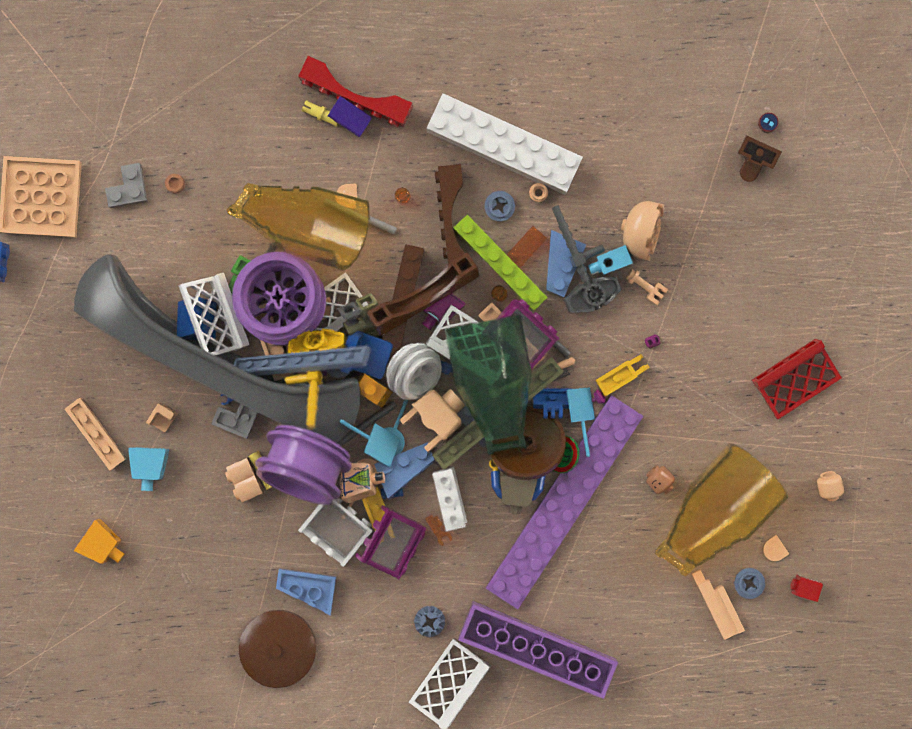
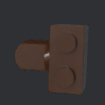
M746 135L738 150L739 154L746 157L740 169L741 178L744 181L753 182L757 179L763 165L774 169L782 151Z

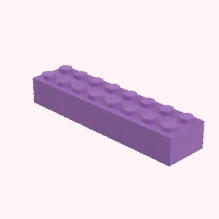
M474 601L459 634V641L603 699L618 664L614 657Z

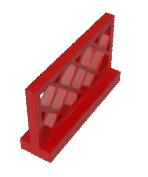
M812 340L751 380L760 391L776 419H780L842 379L824 349L825 346L821 340ZM820 352L824 357L822 366L813 364L814 357ZM802 364L808 365L806 376L797 374L798 368ZM812 366L821 368L819 379L810 377ZM825 369L831 370L835 377L829 381L823 380ZM786 374L792 375L790 386L781 384L782 378ZM796 376L805 378L803 389L794 387ZM809 379L818 381L817 387L813 391L807 390ZM769 385L776 386L774 397L768 396L764 390ZM780 387L789 388L787 399L778 398ZM793 390L802 391L801 398L798 401L791 400ZM777 400L785 401L784 410L778 413L775 408Z

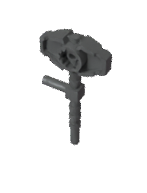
M559 205L552 207L559 225L558 227L572 255L569 257L573 267H577V272L580 274V279L583 284H578L564 299L568 312H592L594 309L602 308L603 305H608L622 290L617 277L591 278L587 273L586 266H584L587 259L605 251L603 245L601 244L584 253L578 252L576 242L572 238L573 235L569 231L568 223L565 221Z

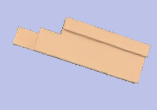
M701 570L692 573L723 639H728L745 631L724 587L720 585L713 589L709 579L705 580Z

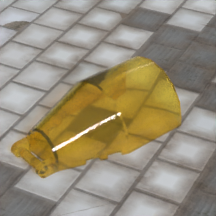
M247 183L234 204L227 208V213L230 216L242 219V221L285 253L342 271L350 268L357 260L363 249L370 221L369 201L320 187H311V190L300 189L299 186H293V189H282V186H259Z
M729 443L689 485L667 537L657 547L655 555L659 558L663 557L680 570V574L686 577L695 567L716 557V554L725 549L729 550L732 548V545L749 539L789 498L788 493L779 480L758 459L743 448ZM671 549L673 552H675L677 555L683 558L686 561V563L683 564L681 561H679L677 558H675L667 551Z

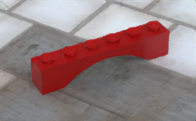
M307 56L298 76L300 81H302V85L308 88L314 86L319 89L320 93L326 96L330 94L336 96V100L339 97H343L363 112L364 110L369 111L371 116L379 120L381 118L389 120L388 123L397 128L399 125L404 127L413 108L412 102L396 95L372 98L349 91L335 80L324 62Z

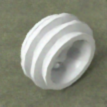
M424 343L404 346L396 352L387 367L386 377L389 389L403 400H417L435 387L441 376L442 366L440 357Z

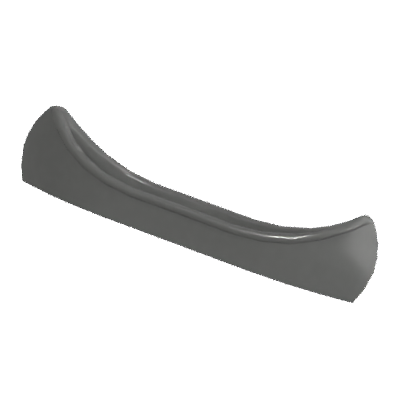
M107 254L99 258L86 270L78 283L74 298V312L117 340L283 425L314 432L335 443L339 442L350 430V428L341 424L340 420H344L352 426L355 423L359 412L361 395L359 382L355 378L322 381V384L318 385L315 427L313 429L307 428L309 382L286 385L285 378L274 381L272 374L254 376L234 366L236 358L244 357L232 351L215 356L211 352L215 351L217 345L208 341L207 348L209 352L201 349L198 340H183L177 336V322L165 315L143 294L117 256Z

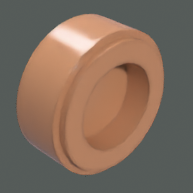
M171 174L165 180V187L169 192L177 194L183 191L185 181L180 175Z

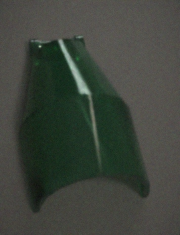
M521 314L444 329L455 387L485 439L488 455H492L497 451L519 447L521 449L527 448L524 427L532 369ZM517 435L519 440L492 444V440Z

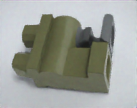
M371 293L356 299V304L351 302L337 308L341 316L346 320L343 326L347 337L357 331H361L382 339V335L378 334L367 314L368 311L379 305ZM365 301H370L369 305L362 306Z

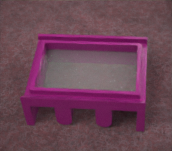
M513 299L486 329L484 334L490 337L499 348L504 350L512 360L530 374L532 368L560 338L556 335L557 331L551 325L546 326L542 322L544 319L537 312L533 314L528 309L530 306L523 299L520 301Z
M382 505L381 509L385 511V514L381 521H374L373 527L376 530L372 538H365L364 545L367 547L363 555L356 553L355 557L360 562L400 580L407 570V564L410 559L414 557L419 542L423 540L427 528L421 523Z

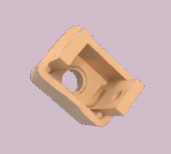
M451 389L442 397L437 391L430 390L413 403V408L400 419L405 426L419 413L422 423L428 429H432L438 434L424 447L429 453L442 440L446 442L461 427L462 421L457 413L465 407V404Z

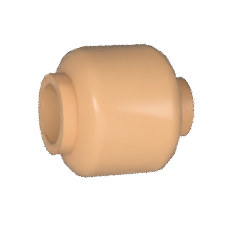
M834 471L824 472L817 479L820 497L828 501H836L843 495L844 486L842 478Z

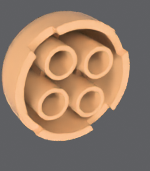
M652 201L640 202L631 209L627 219L623 220L621 230L624 231L623 244L624 246L626 245L630 255L650 261L651 257L649 254L654 253L661 230L660 217L664 215V204Z

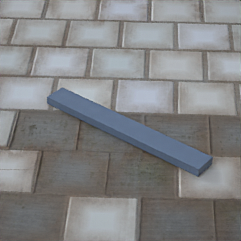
M368 346L236 358L234 366L254 376L363 367L367 364L371 350Z

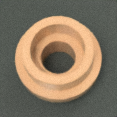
M542 183L532 185L529 190L530 198L535 202H543L548 196L547 187ZM536 190H541V191H542V195H541V196H537V195L535 194V191H536Z

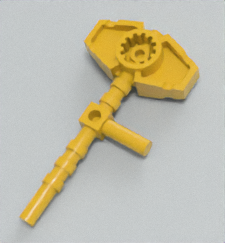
M322 328L321 331L310 332L308 330L288 342V353L346 348V336L342 332ZM320 370L307 371L305 375L285 378L286 385L305 382L310 384L307 405V428L310 429L315 427L318 385L322 384V373Z

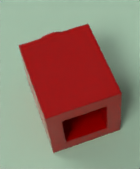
M796 575V578H793L790 585L792 594L818 602L823 583L800 575Z

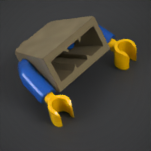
M489 461V466L492 469V488L497 497L502 499L504 505H510V513L520 514L522 506H530L531 501L536 500L543 492L546 476L533 480L515 479L498 471L497 467H492V461Z

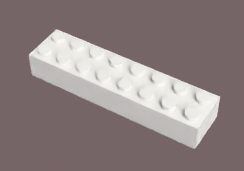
M442 94L427 126V133L537 183H542L563 195H566L583 158L445 94Z

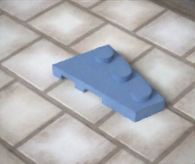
M551 230L546 291L564 298L577 267H573L569 257L572 255L566 246L563 234ZM575 240L578 252L583 253L586 244Z
M428 442L395 455L390 467L381 462L374 464L377 472H384L385 483H382L388 500L400 489L408 485L407 483L414 477L420 475L435 462L432 452L428 453L424 448Z
M279 568L276 589L331 615L336 576Z

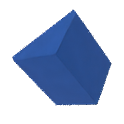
M198 297V301L206 305L208 300ZM184 300L179 301L177 336L183 340H198ZM211 301L209 307L217 312V303ZM195 304L194 312L201 316L204 309ZM208 311L206 312V315L204 317V319L211 323L215 318V316L209 313ZM204 323L200 326L201 331L208 334L210 327ZM213 329L210 337L216 340V331Z

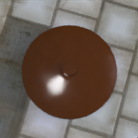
M524 406L490 432L488 448L492 461L501 472L515 479L533 480L549 474L559 465L565 453L566 438L561 423L556 417L555 419L551 418L550 412H548L547 418H543V409H533L532 406Z
M270 610L256 616L244 629L239 642V657L246 673L257 683L270 688L288 687L300 681L311 669L316 656V640L312 629L299 615L286 610Z

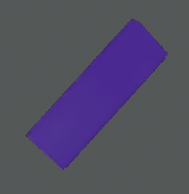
M343 97L338 98L328 114V117L358 137L362 135L372 119L371 116Z

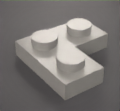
M135 163L121 166L124 185L105 188L108 207L113 208L146 202L147 195L141 164Z
M240 404L237 413L218 406L211 424L248 439L258 412Z

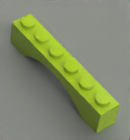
M468 214L453 228L455 233L502 278L520 300L523 299L530 306L529 309L532 312L548 298Z

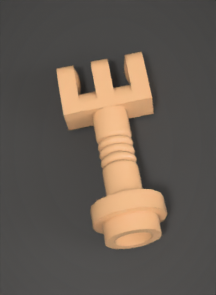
M630 270L626 276L628 283L632 284L635 282L649 292L646 299L658 305L660 302L654 297L657 296L662 299L664 296L658 292L659 289L664 293H667L668 289L659 282L653 287L639 276L640 272L638 270Z

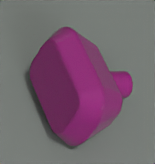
M656 334L645 339V344L648 348H653L661 343L659 336Z
M597 389L594 393L595 398L592 401H597L599 404L605 403V396L601 390Z

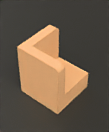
M158 403L146 423L166 432L178 413L164 404Z

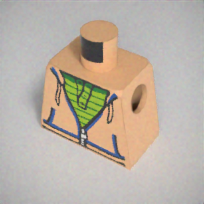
M351 463V470L349 472H340L341 499L346 503H351L375 495V484L385 483L384 472L374 473V468L367 463Z

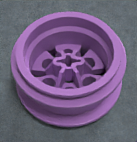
M270 252L254 258L240 271L234 283L232 303L240 323L256 338L273 345H288L291 339L297 338L298 335L308 330L310 332L315 331L319 326L326 309V293L321 279L305 260L286 252ZM282 271L281 282L277 281L275 272ZM293 280V287L286 288V283ZM305 281L306 286L298 290L299 285ZM270 283H275L273 290L267 291V286ZM255 288L261 289L263 295L253 293ZM280 293V295L283 298H281L280 302L278 303L275 299H278V295ZM300 295L306 296L304 302L297 303V298ZM267 300L268 303L265 308H259L260 303ZM299 307L306 308L304 312L298 310ZM267 313L260 321L256 319L258 315ZM292 313H298L296 320L291 321L289 319ZM279 315V320L276 323L270 322L271 316ZM285 319L287 326L282 327V324Z
M279 425L275 430L268 432L267 440L272 445L268 457L258 458L255 462L258 468L256 474L261 480L281 492L311 503L329 505L333 499L340 497L341 492L335 486L339 473H346L351 470L350 455L344 448L319 434L294 426Z

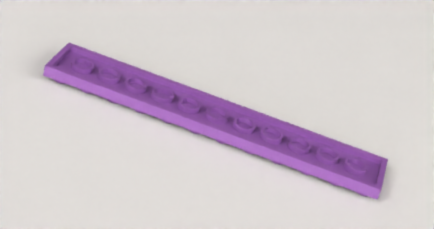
M610 395L586 432L590 457L586 456L584 439L582 438L578 445L580 457L577 465L568 473H560L487 584V590L516 609H519L636 429L643 415Z

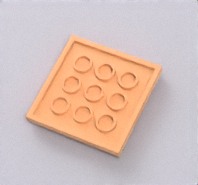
M4 156L0 200V233L77 238L82 162L76 160Z

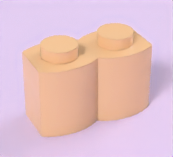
M250 458L243 459L226 467L227 472H225L229 483L233 482L235 489L233 493L237 500L245 502L265 493Z

